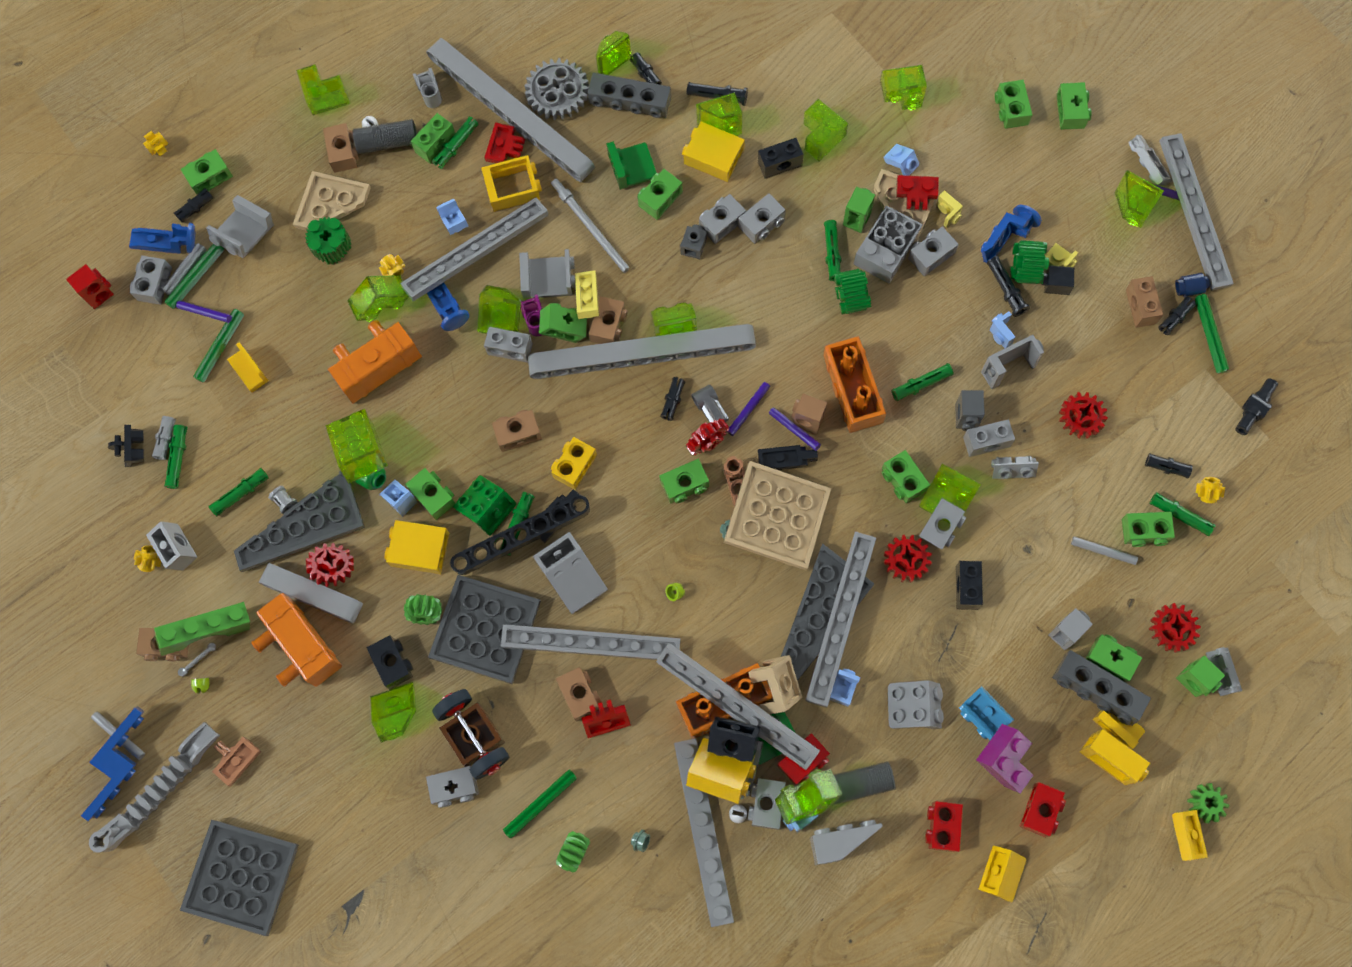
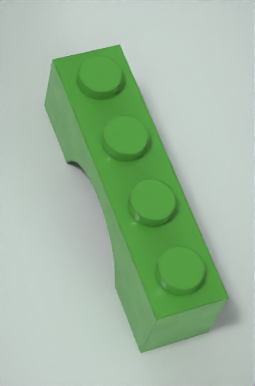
M244 602L155 627L154 633L160 654L163 656L183 650L191 643L215 635L230 636L250 630V619Z

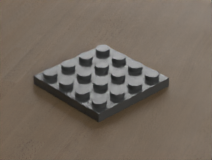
M457 575L428 658L513 685L524 650L501 648L503 624L532 627L541 600Z
M211 820L180 911L263 936H269L299 845Z

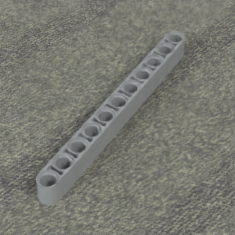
M440 38L426 51L428 57L506 123L514 126L517 132L578 182H582L595 169V165L586 155L444 39Z
M743 324L537 352L528 355L529 374L533 379H542L748 351L756 347L753 325Z

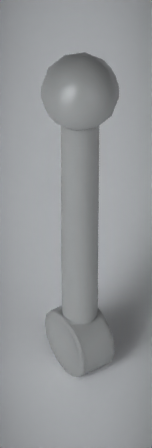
M214 643L208 644L207 649L190 664L178 670V675L185 677L190 668L210 651L216 649V645Z

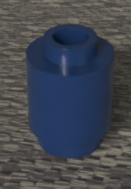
M1203 273L1181 276L1180 279L1175 280V289L1178 296L1188 297L1203 294L1209 288L1208 277L1204 276Z

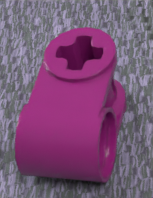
M538 294L524 301L518 300L530 334L536 337L542 336V334H539L540 324L532 326L533 323L540 322L542 306Z

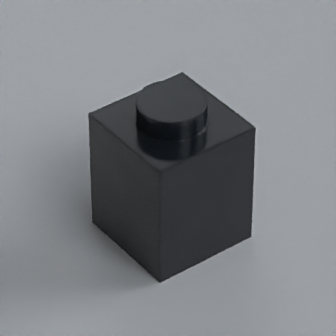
M1049 266L1046 273H1044L1043 284H1041L1044 286V293L1070 295L1074 288L1075 268Z

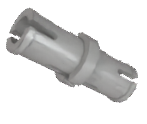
M162 416L160 429L155 435L156 444L152 457L155 459L166 460L169 443L172 440L173 426L176 421L172 417Z

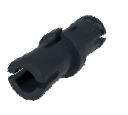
M639 52L630 57L629 60L638 70L640 78H644L648 83L662 84V81L653 72V67L646 63Z
M204 188L198 195L192 199L189 198L186 204L173 213L183 223L195 212H200V208L214 198Z
M1185 297L1176 309L1173 308L1169 312V316L1158 326L1160 331L1168 326L1163 334L1170 335L1173 329L1186 319L1185 316L1196 306L1194 300L1187 306L1192 298Z
M678 377L672 378L669 392L664 398L666 402L660 417L666 419L669 412L668 421H673L677 405L681 402L680 395L685 384V380L680 378L678 386H676Z
M1151 453L1148 454L1145 462L1146 467L1162 470L1164 474L1168 475L1170 473L1187 479L1190 477L1193 469L1192 465L1174 461V458L1168 457L1166 459Z

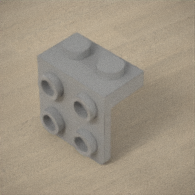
M929 680L889 684V726L894 729L915 727L942 729V722L944 720L943 711L941 710L943 691L940 684Z

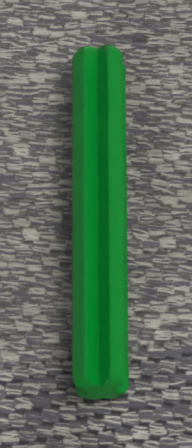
M213 244L165 300L167 306L172 309L176 308V303L179 300H183L221 255L224 247Z
M1206 294L1198 295L1195 298V302L1215 370L1218 374L1225 373L1229 370V366L1208 296Z
M232 310L230 314L232 316L231 322H225L193 375L197 381L205 382L244 317L240 310Z
M567 770L503 828L506 836L513 838L577 779L576 775L571 770Z

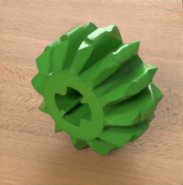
M426 594L412 595L406 599V604H404V616L406 620L412 621L413 624L429 625L435 624L440 620L442 614L441 603L434 596H427Z
M1208 783L1206 786L1199 784L1197 785V790L1193 789L1190 791L1194 798L1187 799V802L1194 806L1190 807L1189 811L1197 810L1199 819L1203 818L1204 823H1210L1211 820L1219 822V816L1225 817L1227 815L1223 809L1229 808L1230 805L1224 803L1223 800L1227 799L1228 796L1226 794L1220 795L1221 788L1216 787L1214 789L1212 783ZM1206 799H1209L1211 801L1209 803L1211 804V807H1206L1205 804H1208L1207 802H1205Z
M570 832L557 856L556 865L565 871L572 873L577 871L590 844L589 839L579 832Z

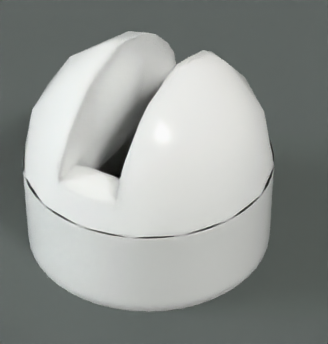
M366 116L362 120V127L371 126L368 122L378 126L377 120L372 116Z
M739 804L732 806L729 810L731 821L734 823L744 822L747 818L746 808ZM733 810L744 812V816L732 815Z

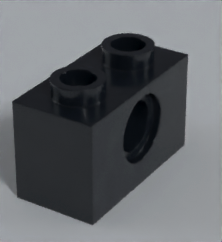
M793 138L758 150V164L766 179L803 166L804 154L797 138Z
M959 561L956 565V609L979 610L983 605L982 561Z
M389 635L366 647L384 686L389 690L413 678L411 673L414 670L408 658L404 659L402 654L404 648L399 639L395 640V638ZM396 656V663L389 667L387 665L388 659Z
M715 717L710 727L707 752L718 756L736 758L743 762H752L757 751L760 727Z

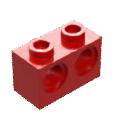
M87 264L66 278L77 294L94 310L114 295L109 289L112 286L110 282L96 268L92 270Z
M934 801L932 806H928L927 820H931L930 830H926L925 843L929 844V849L960 852L963 804ZM941 808L948 810L950 813L948 821H942L939 818ZM939 832L947 834V844L941 845L937 841Z

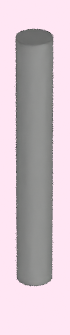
M1074 536L1071 541V545L1136 565L1138 561L1137 556Z
M95 712L91 716V719L109 735L116 731L117 728L99 712ZM129 739L122 745L138 760L145 756V753Z

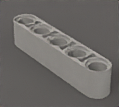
M268 563L258 582L263 586L279 593H284L293 599L354 624L363 606L362 602L321 584L318 585L314 581L271 563Z

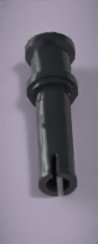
M688 82L686 93L687 95L722 99L725 103H741L742 106H745L748 88H732L731 85L724 88Z
M999 256L988 260L987 265L1005 294L1004 300L1009 303L1013 310L1012 315L1018 317L1026 313L1030 306L1022 298L1021 290L1014 286Z

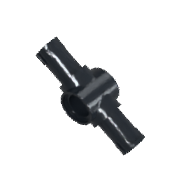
M1268 378L1260 390L1255 392V394L1252 393L1242 407V410H1244L1242 413L1243 417L1235 428L1237 433L1247 435L1253 424L1259 420L1261 421L1272 406L1270 404L1271 396L1278 386L1275 380Z

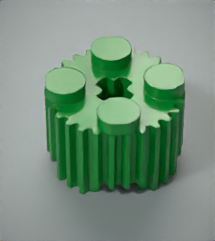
M319 218V221L312 220L308 224V233H305L307 236L305 237L306 244L319 261H325L327 265L330 263L333 265L334 262L337 264L341 257L344 258V254L347 255L346 251L352 248L351 238L337 218Z
M1021 240L1019 243H1014L1012 255H1014L1013 266L1010 268L1011 279H1015L1017 283L1043 284V271L1048 270L1049 257H1045L1047 242Z
M855 269L834 274L835 284L838 286L835 287V294L837 300L840 299L841 301L839 303L841 315L864 311L871 307L865 271Z

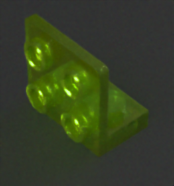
M941 464L919 507L933 514L940 500L944 498L966 512L981 484ZM941 519L950 524V521L948 519Z

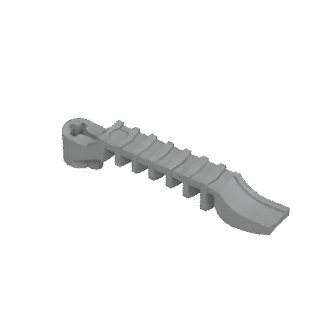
M206 722L195 729L179 746L178 752L180 755L169 757L171 764L161 768L163 773L154 776V783L146 785L144 787L146 791L143 794H137L135 797L137 801L126 806L127 811L125 814H118L99 831L91 835L89 839L91 850L97 853L113 851L128 835L140 828L139 825L149 818L150 813L155 811L162 801L166 800V796L175 790L177 784L182 782L188 773L192 772V768L200 762L205 751L220 735Z

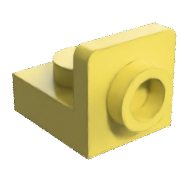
M944 190L939 195L936 205L942 213L948 214L944 221V226L947 228L951 223L954 225L959 221L962 216L961 210L963 206Z
M1057 243L1045 255V257H1049V266L1074 267L1078 262L1075 260L1078 255L1076 250L1071 254Z

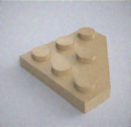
M881 169L873 190L883 210L887 205L923 224L913 242L915 244L919 240L935 199H928L927 211L922 209L923 203H919V210H914V202H911V209L906 210V198L896 197L898 174Z
M312 171L293 226L307 231L308 224L312 220L319 221V218L323 219L324 217L326 219L330 217L339 220L358 210L366 204L371 189L370 185Z

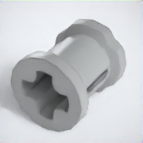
M283 486L275 488L268 497L280 507L282 514L297 504V500L291 498Z

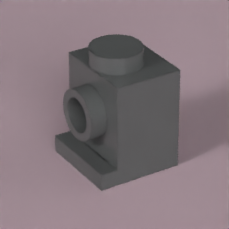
M694 224L692 227L687 226L680 244L681 255L700 260L707 240V231L702 226Z

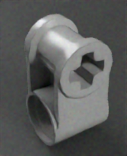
M428 68V71L420 74L414 73L413 77L425 105L429 108L438 107L442 102V97L432 68Z

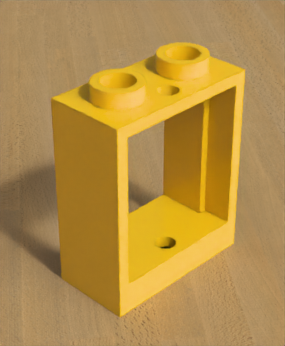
M528 155L481 167L493 212L526 204L534 198L540 200L541 184L539 179L535 180L534 174H537L534 162L530 163ZM527 170L532 189L498 198L493 179Z
M1104 729L1091 734L1080 750L1082 755L1125 786L1132 783L1135 784L1138 781L1142 782L1149 773L1147 767L1150 762Z

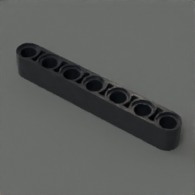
M577 495L455 554L450 561L451 568L459 575H466L584 518L590 512L589 501L586 497ZM577 502H584L586 504V508L580 512L576 511L574 506ZM557 512H565L566 518L563 521L555 520ZM538 521H545L547 523L544 530L538 531L535 529ZM520 530L527 532V536L523 540L515 538L516 533ZM499 540L507 542V546L503 550L496 549V543ZM481 549L486 550L487 556L484 559H476L477 551ZM465 559L467 561L466 567L461 570L457 569V561Z

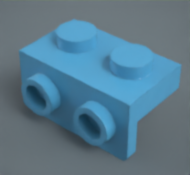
M982 686L959 707L962 717L968 722L972 721L977 727V732L984 739L988 738L991 740L1002 724L1008 726L1014 720Z

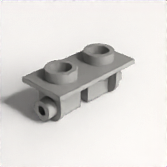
M1031 456L1015 457V463H1012L1011 457H996V459L991 461V466L994 468L992 479L1036 477L1039 462H1036V458Z
M1228 647L1206 652L1207 658L1225 675L1220 680L1223 684L1218 689L1219 695L1224 696L1241 692L1242 688Z

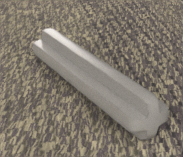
M199 243L194 246L192 252L186 256L162 288L164 293L170 295L205 254L206 248Z

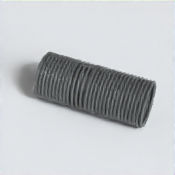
M413 119L353 129V139L359 155L411 146V140L417 135Z
M888 761L849 770V772L829 775V777H822L823 789L829 806L896 789L894 775Z

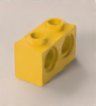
M573 437L570 442L567 441L562 449L563 454L560 459H556L552 464L551 473L554 479L576 490L596 458L597 452L595 448ZM577 450L584 452L580 457H574L573 453ZM565 468L573 469L569 475L562 474Z

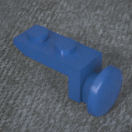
M1022 204L1017 205L1013 209V214L1006 212L1000 223L993 228L988 241H985L981 247L983 261L987 263L988 260L997 256L1012 233L1026 238L1032 227H1039L1042 221L1039 213L1033 208Z
M190 222L188 227L172 223V231L134 228L131 231L129 248L180 254L181 246L184 245L186 246L187 253H191L195 246V226Z
M444 282L426 293L442 319L441 328L444 331L456 330L469 320V312L460 309Z

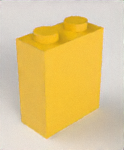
M700 122L698 128L695 127L691 133L690 143L685 144L683 148L684 164L728 182L745 149V139Z
M395 520L394 526H391L389 531L391 541L389 547H386L384 558L390 567L441 575L450 533L443 527Z
M703 738L688 771L686 786L739 804L741 796L746 797L750 786V783L747 782L748 779H753L757 768L756 765H753L754 759L752 762H743L736 758L718 756L707 752L709 739Z

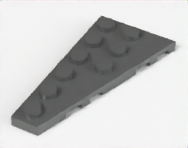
M343 468L338 472L337 476L327 480L322 484L321 488L313 494L307 495L283 513L284 515L281 518L271 522L265 530L258 535H254L235 549L234 554L239 571L245 572L365 528L347 470Z
M823 543L781 657L790 655L797 681L819 655L846 564L845 560ZM867 577L864 579L857 606L874 586V583Z

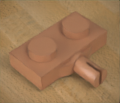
M242 737L231 748H228L222 741H218V745H215L214 749L223 756L212 772L227 786L231 787L262 751L246 737Z

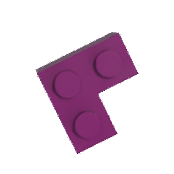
M1002 724L976 761L1004 787L1020 794L1033 777V774L1019 762L1032 745V742L1018 729Z

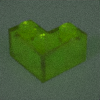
M316 64L296 70L306 104L313 116L351 104L340 75L322 80Z
M922 65L882 71L880 84L884 103L900 101L902 110H916L922 107L927 88Z
M819 99L805 111L803 124L812 131L805 139V150L820 162L847 135L848 123Z
M367 276L347 300L356 320L371 322L377 319L379 313L384 308L398 309L402 307L409 296L401 287L400 283L403 282L401 276Z
M821 769L815 770L799 786L793 787V785H788L780 790L781 793L777 796L775 802L786 825L825 813L842 796L843 793L831 769L821 771Z

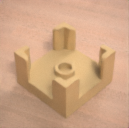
M790 655L765 660L762 663L766 667L756 668L748 672L752 683L768 680L774 702L759 705L768 714L785 712L803 698Z

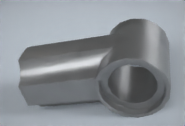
M710 384L691 394L695 405L700 411L702 410L709 423L720 418L724 419L725 422L729 421L727 414L719 403L715 390Z

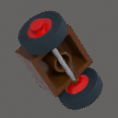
M461 689L444 696L432 709V712L438 721H443L452 716L455 717L441 726L440 730L464 767L471 766L469 771L473 778L478 780L498 772L501 769L500 767L509 759V755L503 747H500L505 741L482 705L477 702L462 712L472 701V697L466 689Z

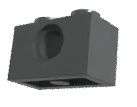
M984 390L961 391L955 404L956 429L967 431L968 429L979 427L985 415Z

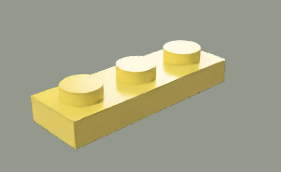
M596 271L575 273L578 319L599 316Z

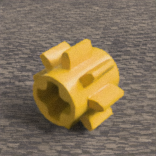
M150 131L144 136L147 141L143 145L152 156L156 153L162 156L167 152L165 146L168 145V142L160 132L154 134Z
M388 254L381 259L379 270L385 279L390 277L392 280H396L403 275L405 264L399 255L394 257L392 254Z
M1205 477L1201 483H1197L1195 493L1205 503H1216L1220 497H1224L1225 487H1222L1223 484L1220 483L1221 481L1218 478Z
M145 545L141 548V551L135 550L134 565H138L139 570L152 572L155 566H161V560L153 546Z

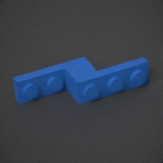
M138 706L131 711L89 762L110 777L111 780L81 815L87 821L93 817L97 819L106 807L103 804L107 799L113 800L121 789L118 786L123 780L128 782L136 772L133 768L137 763L115 747H121L129 738L126 735L132 727L136 729L144 720L142 715L145 711Z

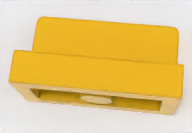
M239 342L236 345L240 351L228 358L227 361L251 393H253L269 380Z
M1104 710L1100 711L1092 719L1102 729L1131 750L1135 748L1139 743L1138 740L1145 733V730L1138 723H1135L1133 726L1123 724L1117 719V716L1110 712L1106 713Z
M1197 810L1172 814L1182 860L1208 858Z
M993 845L978 890L1012 903L1026 858L1011 850Z

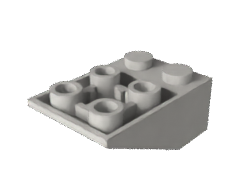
M886 205L858 249L853 265L890 284L923 224Z
M570 532L533 556L571 614H574L608 590Z
M875 820L859 823L860 827L853 828L852 824L838 826L835 832H830L829 828L815 830V835L810 837L815 865L842 860L882 828V823L876 824Z

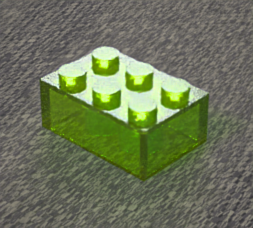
M365 409L325 425L338 467L348 484L388 466L374 424Z

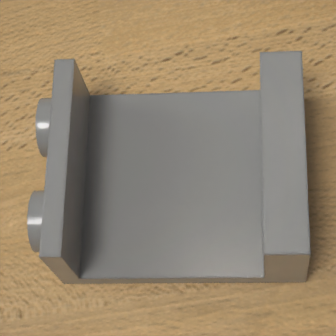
M237 195L232 200L235 211L218 229L208 225L207 231L209 239L213 244L226 248L232 255L244 258L274 225L271 213Z
M565 249V257L529 259L528 252L519 253L520 282L523 299L533 298L536 294H538L539 298L573 295L572 288H576L575 275L572 276L571 269H575L574 256L570 257L569 249Z
M1031 335L989 356L981 373L990 388L994 389L1000 385L1006 373L1003 365L1021 356L1025 357L1031 369L1035 368L1044 353L1043 345L1039 340H1036L1034 335Z

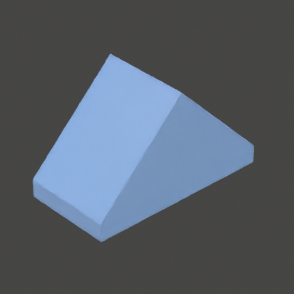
M395 479L380 493L402 517L418 502L412 493Z

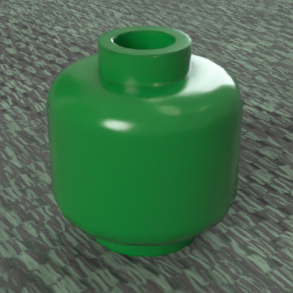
M370 459L363 460L354 469V480L357 484L370 491L376 490L384 485L386 471L383 466Z

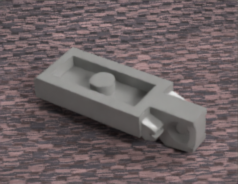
M1137 135L1128 142L1131 150L1139 155L1141 165L1149 171V178L1154 184L1166 186L1172 182L1170 175L1153 148L1148 146L1142 135Z

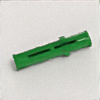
M469 116L449 142L443 144L442 150L432 160L436 167L439 164L438 168L443 169L450 158L456 156L457 150L478 127L479 124L475 119L471 121L473 117Z
M827 220L824 222L827 250L825 262L828 264L829 280L835 281L834 274L841 272L840 263L842 262V257L839 255L837 221ZM831 235L833 239V246H831Z
M946 363L916 379L911 378L907 380V383L895 389L893 388L891 390L892 396L898 402L911 394L916 395L920 390L954 375L953 369L949 363Z
M184 425L173 426V436L168 447L170 455L164 484L165 488L178 489L182 458L187 447L185 439L188 427Z
M259 468L251 476L241 479V483L209 505V509L216 517L242 497L248 493H253L256 487L269 479V476L262 468Z
M522 492L516 509H513L512 514L514 515L508 528L528 519L529 509L535 499L534 495H527V492ZM518 531V532L516 533V535H515V538H516V539L518 538V536H519V534H520V531ZM505 540L502 541L498 550H503L507 546Z
M1158 492L1154 493L1149 502L1150 505L1164 512H1172L1174 518L1208 537L1216 524L1182 507L1176 500L1173 502Z

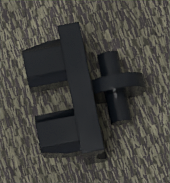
M124 425V442L121 441V435H115L114 441L108 443V449L114 450L115 457H120L121 451L124 450L125 467H131V463L144 462V449H131L132 443H144V430L131 429V425Z

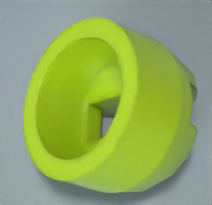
M680 583L667 585L665 590L667 598L671 601L681 599L685 594L683 585Z
M209 678L191 679V687L195 693L199 694L200 691L205 693L209 689Z

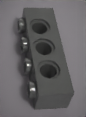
M593 72L587 94L589 104L596 107L605 106L617 111L626 110L634 114L642 113L655 118H666L671 100V87Z
M1071 650L1064 655L1052 677L1060 686L1070 688L1081 699L1090 700L1101 711L1104 710L1106 713H1112L1117 716L1121 723L1133 726L1140 721L1151 700L1149 696ZM1076 673L1083 676L1084 682L1077 679ZM1096 685L1103 688L1104 694L1097 691ZM1117 697L1123 700L1124 706L1118 704Z

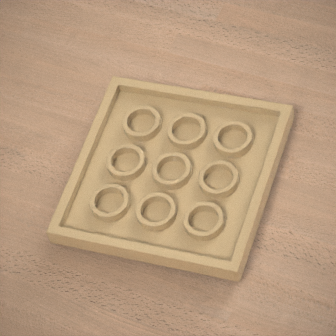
M749 461L723 543L807 570L831 488Z

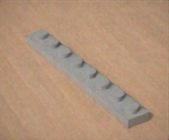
M1180 133L1162 137L1159 142L1204 273L1208 277L1210 290L1230 287L1234 283L1183 136Z
M537 198L532 199L401 282L402 289L414 302L547 217L548 210Z
M859 532L854 533L805 701L828 707L876 537Z
M503 624L501 648L657 660L668 643L680 650V638Z
M668 643L656 661L659 665L737 721L760 727L759 737L805 770L809 767L820 750L672 644Z
M695 738L676 742L674 746L711 927L734 923L708 794L686 786L688 771L698 751L697 741Z

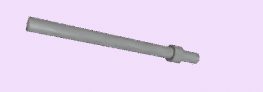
M557 178L554 179L551 184L559 193L560 199L570 206L621 271L626 273L630 267L574 200V195L570 190L565 189Z

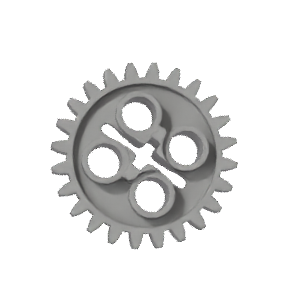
M558 58L557 63H554L552 59H550V64L542 61L543 67L536 65L537 72L530 71L531 77L526 78L525 95L528 98V104L532 106L533 111L538 110L539 116L545 113L546 119L550 115H553L554 120H556L557 115H560L562 120L565 117L564 114L572 117L571 111L578 113V106L584 107L583 101L588 100L589 82L586 73H582L581 67L576 68L575 62L569 65L568 59L564 63H561L560 58Z

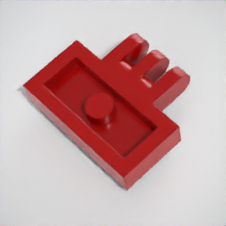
M495 122L485 153V161L500 163L506 161L507 157H521L520 152L523 151L522 145L525 144V138L514 136V126Z
M897 175L896 197L906 198V210H910L911 202H914V210H919V203H923L922 209L927 211L928 199L938 198L939 177Z
M611 699L606 700L607 707L605 708L602 702L598 703V710L595 709L594 705H590L591 715L581 718L587 737L592 738L631 726L625 705L613 707Z

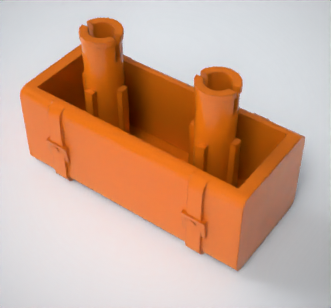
M378 320L371 322L368 325V329L372 332L374 338L351 354L344 344H339L333 349L334 354H336L340 361L328 368V371L352 404L361 398H365L374 389L422 358L416 345L399 322L386 330Z
M859 336L825 346L823 356L827 365L826 369L830 374L836 398L839 400L849 433L883 424L886 412Z
M279 594L256 612L268 630L251 642L254 648L261 653L276 640L292 662L290 666L276 675V678L284 687L299 675H302L307 683L317 687L342 668L334 652L329 649L305 617L302 609L286 594Z
M758 663L721 679L758 707L760 704L774 702L771 689L766 680L752 683L748 672L760 668ZM697 691L676 701L678 710L692 739L710 733V727L715 717L735 720Z

